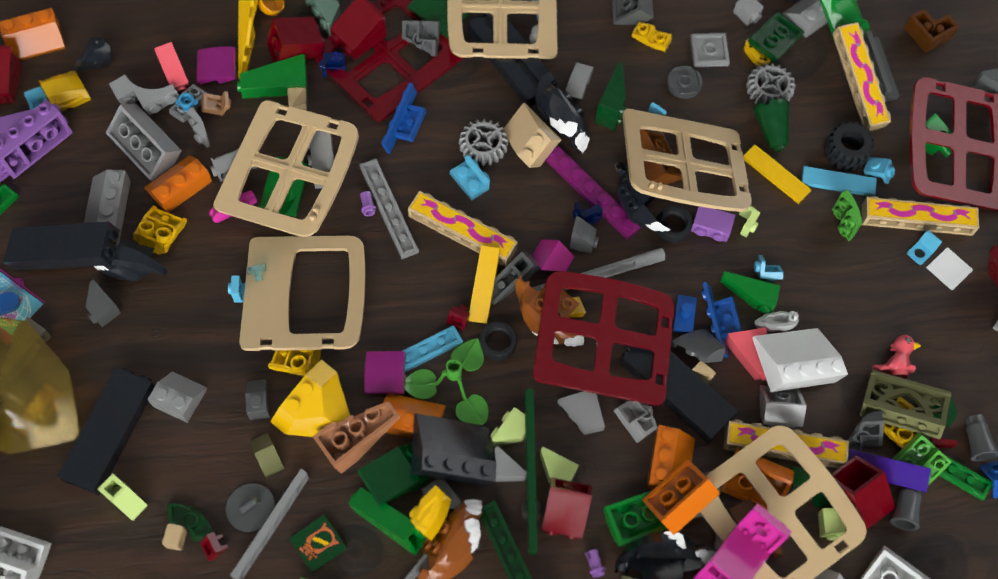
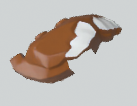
M520 275L515 282V288L521 314L530 331L538 336L545 285L540 291H537L529 286V281H522V275ZM562 289L558 315L569 318V315L576 309L579 303ZM557 331L555 332L554 344L564 343L567 347L581 346L584 344V337Z
M469 499L461 502L445 518L432 541L428 538L425 539L422 553L429 555V562L427 568L420 567V573L415 579H452L473 559L471 554L478 548L481 536L478 521L482 514L481 500Z

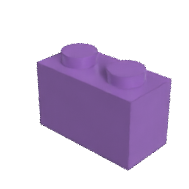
M698 206L691 232L699 236L711 237L716 241L727 242L735 215L717 209Z

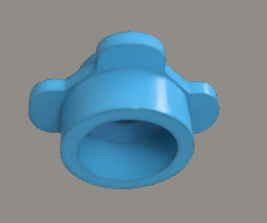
M183 93L175 103L186 112L191 107L197 106L198 100L194 99L190 93Z

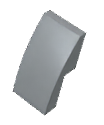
M576 63L566 87V91L571 97L583 99L594 67Z
M193 84L183 93H190L194 99L198 100V105L193 106L196 111L201 105L202 94L207 92ZM175 104L169 109V114L184 123L189 119L187 112H184L180 106Z
M191 107L186 112L189 117L188 122L195 133L193 137L199 144L203 143L208 148L210 142L203 121L194 108Z

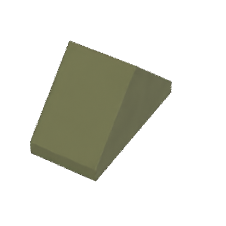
M268 433L249 441L265 477L284 469Z

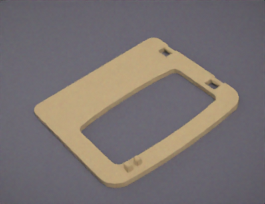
M355 236L253 238L249 243L239 341L240 347L245 351L335 350L348 349L355 346L361 335L365 303V254L362 241ZM298 252H348L350 269L349 300L343 332L322 334H292L290 332V287L294 261ZM323 339H334V344H322ZM261 340H272V345H261Z

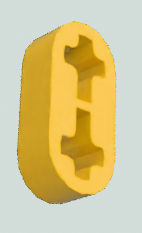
M747 39L744 45V52L757 67L759 65L763 66L765 63L769 66L771 60L753 46L750 48V44L747 43L749 39Z

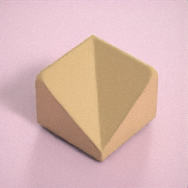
M288 88L289 106L307 110L306 88Z
M700 361L692 369L707 384L713 380L716 374L703 361Z
M168 524L162 544L166 548L181 551L187 530L183 526Z

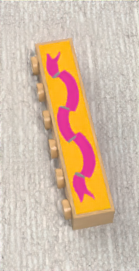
M858 22L839 26L832 34L861 123L866 126V130L869 129L870 131L884 128L891 122V115L886 108L885 97L881 93L880 82L874 72V63L870 60L868 54L869 48L865 44L863 30Z
M419 191L408 207L410 218L479 254L481 245L500 248L498 264L507 267L517 250L518 242L512 236L500 233L495 227H488L481 220L467 216L462 210H456L450 207L448 203L434 199L429 193Z
M871 196L867 197L862 204V225L918 231L929 230L930 232L973 236L979 229L978 208L969 205L955 206L949 203L934 204L933 202L924 203L916 202L915 200L904 201L897 200L896 198L883 199Z
M741 420L729 421L725 426L723 449L735 451L737 447L743 449L771 428L763 427V424L760 423L746 424ZM793 430L825 467L838 469L848 462L849 441L837 436L828 438L823 437L819 433L805 434L801 430ZM776 445L762 455L798 462L782 445Z

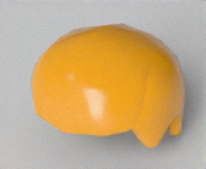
M258 0V6L263 13L273 16L279 14L284 9V0Z

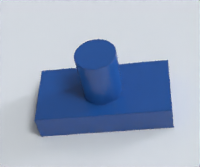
M677 296L672 332L686 334L693 331L697 303L696 297Z

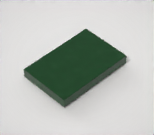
M413 0L407 6L408 10L423 21H440V34L449 39L447 20L448 0ZM470 12L462 13V23L469 17Z
M777 12L749 38L747 43L776 63L805 32Z

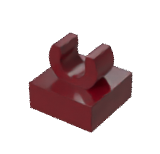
M463 304L459 308L452 306L447 323L464 331L470 317V313L466 312L468 307Z
M212 532L207 534L201 541L200 545L208 561L215 560L220 553L227 549V544L221 546L219 543L223 535L216 536Z

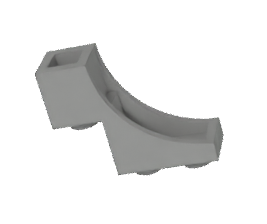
M126 75L109 83L121 104H135L139 100L149 116L159 112L167 105L175 103L180 96L172 84L159 89H144L134 85Z

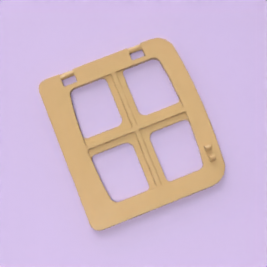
M556 0L447 1L449 46L453 54L469 58L553 59L557 56ZM462 13H491L493 15L494 42H465L462 29ZM510 13L537 14L538 34L536 43L508 44L507 15ZM473 49H483V52H473ZM528 50H538V53H528Z
M263 101L213 204L214 208L220 213L300 237L313 235L319 230L345 178L359 139L357 128L346 121L332 119L328 116L291 106L280 105V103ZM279 109L287 111L285 116L277 113ZM278 120L302 126L289 157L284 160L259 153L267 135ZM330 123L338 125L337 129L328 127ZM316 131H323L341 137L339 149L330 172L302 165L304 156ZM252 167H259L279 174L277 184L264 209L240 202L243 187ZM296 179L323 186L312 209L303 220L279 214L288 191Z
M626 109L623 112L629 179L635 190L653 197L694 206L737 212L748 210L752 199L748 189L749 184L743 152L740 146V136L737 131L634 109ZM640 129L675 134L678 155L643 149ZM690 137L725 146L729 165L694 158ZM644 161L679 168L683 189L648 180L645 176ZM700 171L730 177L733 182L735 196L698 192L695 172ZM739 187H744V192L740 191Z
M775 426L706 475L715 488L718 489L738 473H743L766 503L768 512L792 531L790 536L807 557V561L785 578L779 577L764 562L753 579H814L858 546L865 538V523L844 491L808 446L792 429L786 426ZM776 445H782L810 475L808 481L786 497L778 494L756 465V460ZM819 492H823L846 528L843 535L824 549L817 545L795 515L797 508ZM717 496L700 511L723 543L736 524L723 506L720 498ZM843 540L847 547L838 553L834 546Z

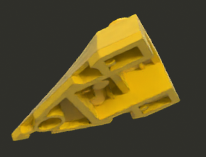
M321 359L285 399L270 422L286 435L313 437L328 424L347 419L350 413L337 371Z

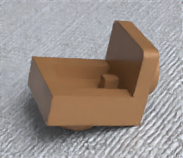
M224 91L222 96L203 93L201 96L202 112L223 116L231 105L228 92Z

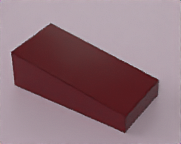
M933 437L929 439L937 448H954L958 444L956 440Z

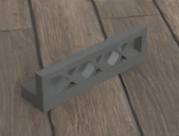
M866 31L863 38L869 48L870 60L874 63V72L879 79L881 93L884 95L885 101L897 100L899 93L879 37H873L871 31Z

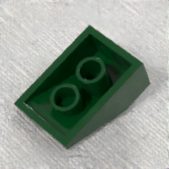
M622 62L618 63L598 104L595 123L614 131L617 125L621 126L623 112L627 107L624 105L626 96Z
M413 441L398 446L357 471L378 505L424 487L431 479V477L411 474Z

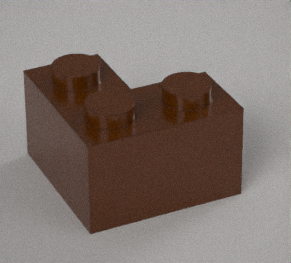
M922 9L910 16L904 29L920 48L927 53L951 40L960 26L949 14L935 21L925 9Z

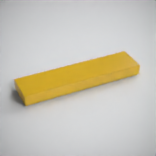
M754 145L743 156L744 161L799 204L811 192L808 186L758 146Z
M481 245L469 311V322L488 324L500 248Z

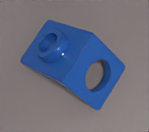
M998 461L980 465V469L992 480V497L994 499L998 498Z

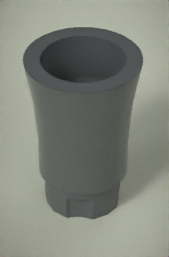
M978 414L967 417L965 423L971 460L979 462L998 457V449L984 416Z
M901 486L896 508L890 521L893 526L908 531L920 529L922 491Z

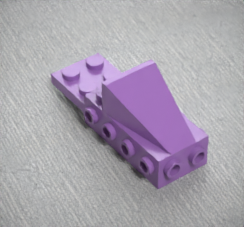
M45 100L34 109L0 117V182L9 175L13 179L18 177L73 133L68 126V120L61 114V109L55 103L52 105L48 100Z

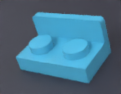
M469 155L465 156V162L450 170V175L471 201L489 190L490 178L488 174L482 172L478 162L475 159H471Z

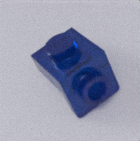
M323 52V60L320 59L319 69L323 71V77H327L328 69H346L345 53Z
M579 202L574 204L572 213L574 219L577 216L587 223L593 224L602 218L603 209L598 204L583 210Z

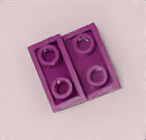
M212 47L197 51L198 83L204 84L215 80L219 83H224L236 79L235 47Z
M374 351L366 353L365 394H404L406 381L404 370L407 355L405 351Z

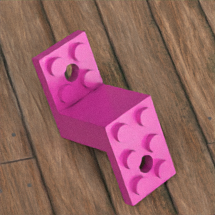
M757 503L732 529L707 564L692 579H753L770 554L790 536L792 531L784 523L772 516L767 509Z

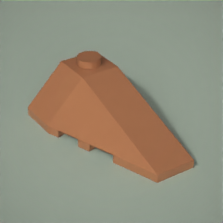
M387 401L366 409L365 412L356 416L351 415L343 421L330 423L316 433L313 438L331 464L342 474L354 465L391 428L400 416L390 402Z

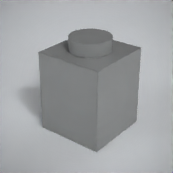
M739 0L736 3L734 13L748 26L752 22L756 23L761 18L763 6L757 0Z

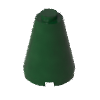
M787 99L770 100V104L765 106L764 102L756 105L753 108L754 114L770 149H774L775 152L785 150L789 141V101Z

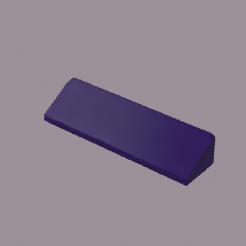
M853 449L848 450V461L856 455L884 471L888 483L927 492L931 476L930 468Z

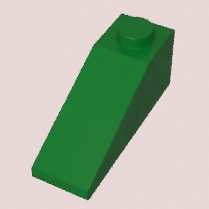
M726 271L723 272L720 283L752 308L758 309L762 313L773 312L777 304L780 285Z

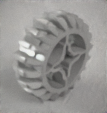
M773 62L770 66L766 63L763 66L759 65L748 76L746 88H748L747 94H751L750 100L755 99V104L764 102L765 106L770 104V100L787 99L790 101L791 97H793L795 89L794 78H791V72L786 73V68L781 69L780 64L777 67L773 65ZM759 80L761 81V87L758 85Z
M476 119L475 124L470 122L469 127L465 126L463 132H461L459 139L460 151L463 152L464 158L469 155L471 159H475L478 163L480 162L482 166L485 163L491 166L492 161L497 163L499 158L503 159L504 153L507 152V133H504L503 127L499 128L498 123L493 125L492 119L489 123L485 119L482 122ZM472 137H475V141L470 145L469 141ZM497 140L498 145L493 149L492 144Z

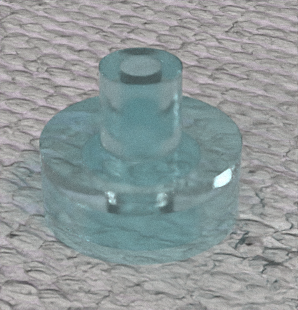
M265 263L246 268L248 275L254 274L255 281L263 280L261 272L267 271Z

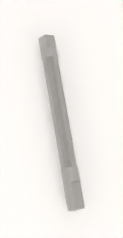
M658 248L581 274L608 278L664 261L665 252L663 248ZM545 284L535 286L532 288L537 291H540Z

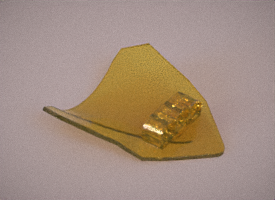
M0 317V400L2 403L0 406V451L14 454L76 440L80 434L70 372L28 321Z

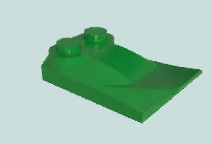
M820 0L831 33L839 26L857 22L863 30V36L866 31H869V23L862 18L856 0Z
M275 157L283 160L287 159L286 157ZM302 161V165L309 167L308 164ZM269 171L260 204L262 209L266 207L279 179V174ZM300 179L293 181L279 214L297 217L306 181Z
M651 491L604 507L607 525L618 547L628 546L652 532L668 530L642 501Z

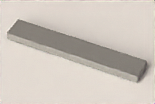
M377 159L359 164L360 170L401 259L419 253V249Z
M299 470L230 576L233 579H243L307 483L309 476L306 471Z

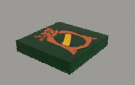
M324 514L289 538L312 573L347 550L346 545Z

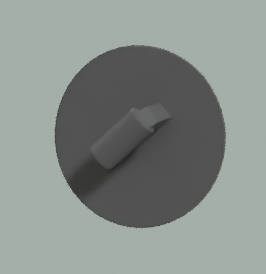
M252 483L240 486L228 498L226 504L227 518L231 525L240 531H257L262 528L274 510V497L266 487L260 484Z

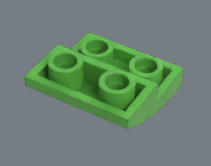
M847 189L841 193L832 211L835 217L841 221L837 227L840 234L850 241L862 225V218L856 201Z
M920 432L892 458L930 468L929 484L952 463L944 453Z

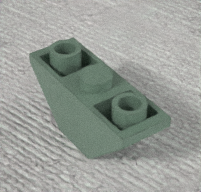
M305 0L307 6L312 8L314 17H318L321 28L326 30L328 35H331L330 27L340 17V4L338 1Z

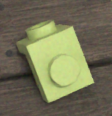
M753 206L739 213L740 216L748 219L740 233L746 238L750 232L754 233L759 224L756 221L761 212L757 211Z

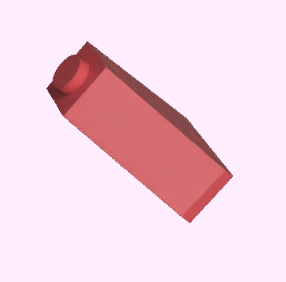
M172 42L154 48L169 85L172 84L178 93L185 91L186 87L189 86V82Z
M766 327L728 333L725 339L726 345L754 380L761 379L762 381H767L752 339L753 336L768 334Z

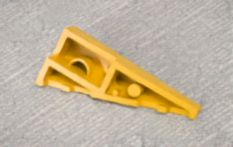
M239 0L238 79H240V73L248 71L256 35L253 22L258 0Z

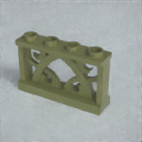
M872 370L859 416L864 417L869 413L882 411L885 424L941 439L946 426L952 393ZM875 388H879L882 394L877 392ZM871 394L878 398V400L870 399ZM906 396L911 398L918 407L910 410L900 408L899 404L893 399ZM935 405L941 406L937 409H931ZM933 414H940V418L933 417Z

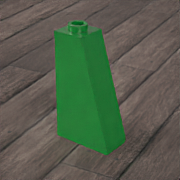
M305 54L240 73V81H237L238 92H241L243 99L288 96V88L305 87L308 94Z
M362 487L353 493L348 504L357 514L414 556L423 546L426 536L414 526L411 519L386 503L378 505L372 494Z

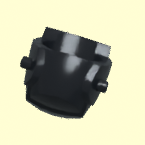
M91 37L83 57L78 58L76 61V70H96L111 65L112 51L107 40L101 37Z

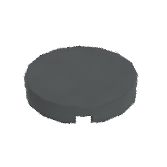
M681 65L675 67L668 75L667 87L678 98L689 99L695 97L702 88L701 74L690 66Z

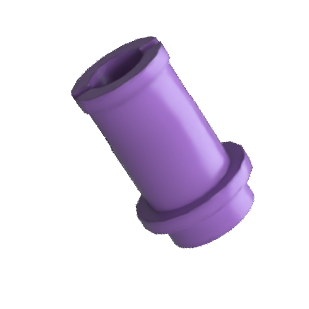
M369 191L362 192L360 194L363 206L361 211L365 216H372L376 211V206L373 205L372 193Z
M598 549L586 552L585 555L591 569L589 573L593 575V578L603 576L606 569L602 566Z

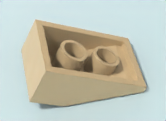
M526 103L521 105L504 127V133H507V139L517 156L529 168L540 167L561 141Z

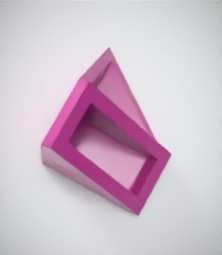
M541 240L532 254L540 269L546 271L566 272L574 259V255L560 240Z

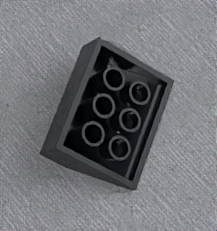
M415 413L411 474L479 486L495 482L496 459L488 426Z

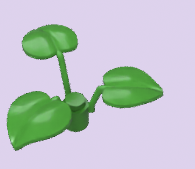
M472 339L458 346L452 352L451 360L446 363V370L442 371V375L437 381L435 374L427 369H420L410 374L405 381V391L414 398L426 400L436 395V385H439L445 376L449 380H457L464 400L456 406L457 418L461 422L477 425L485 424L488 419L486 401L477 394H473L467 399L461 381L463 368L466 371H475L483 365L484 354L481 350L479 339Z

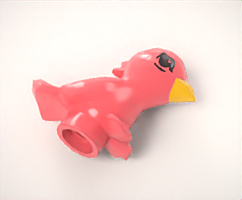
M901 335L890 345V351H895V354L884 365H873L872 370L904 379L915 373L916 365L910 364L909 356L921 345L914 342L912 337Z

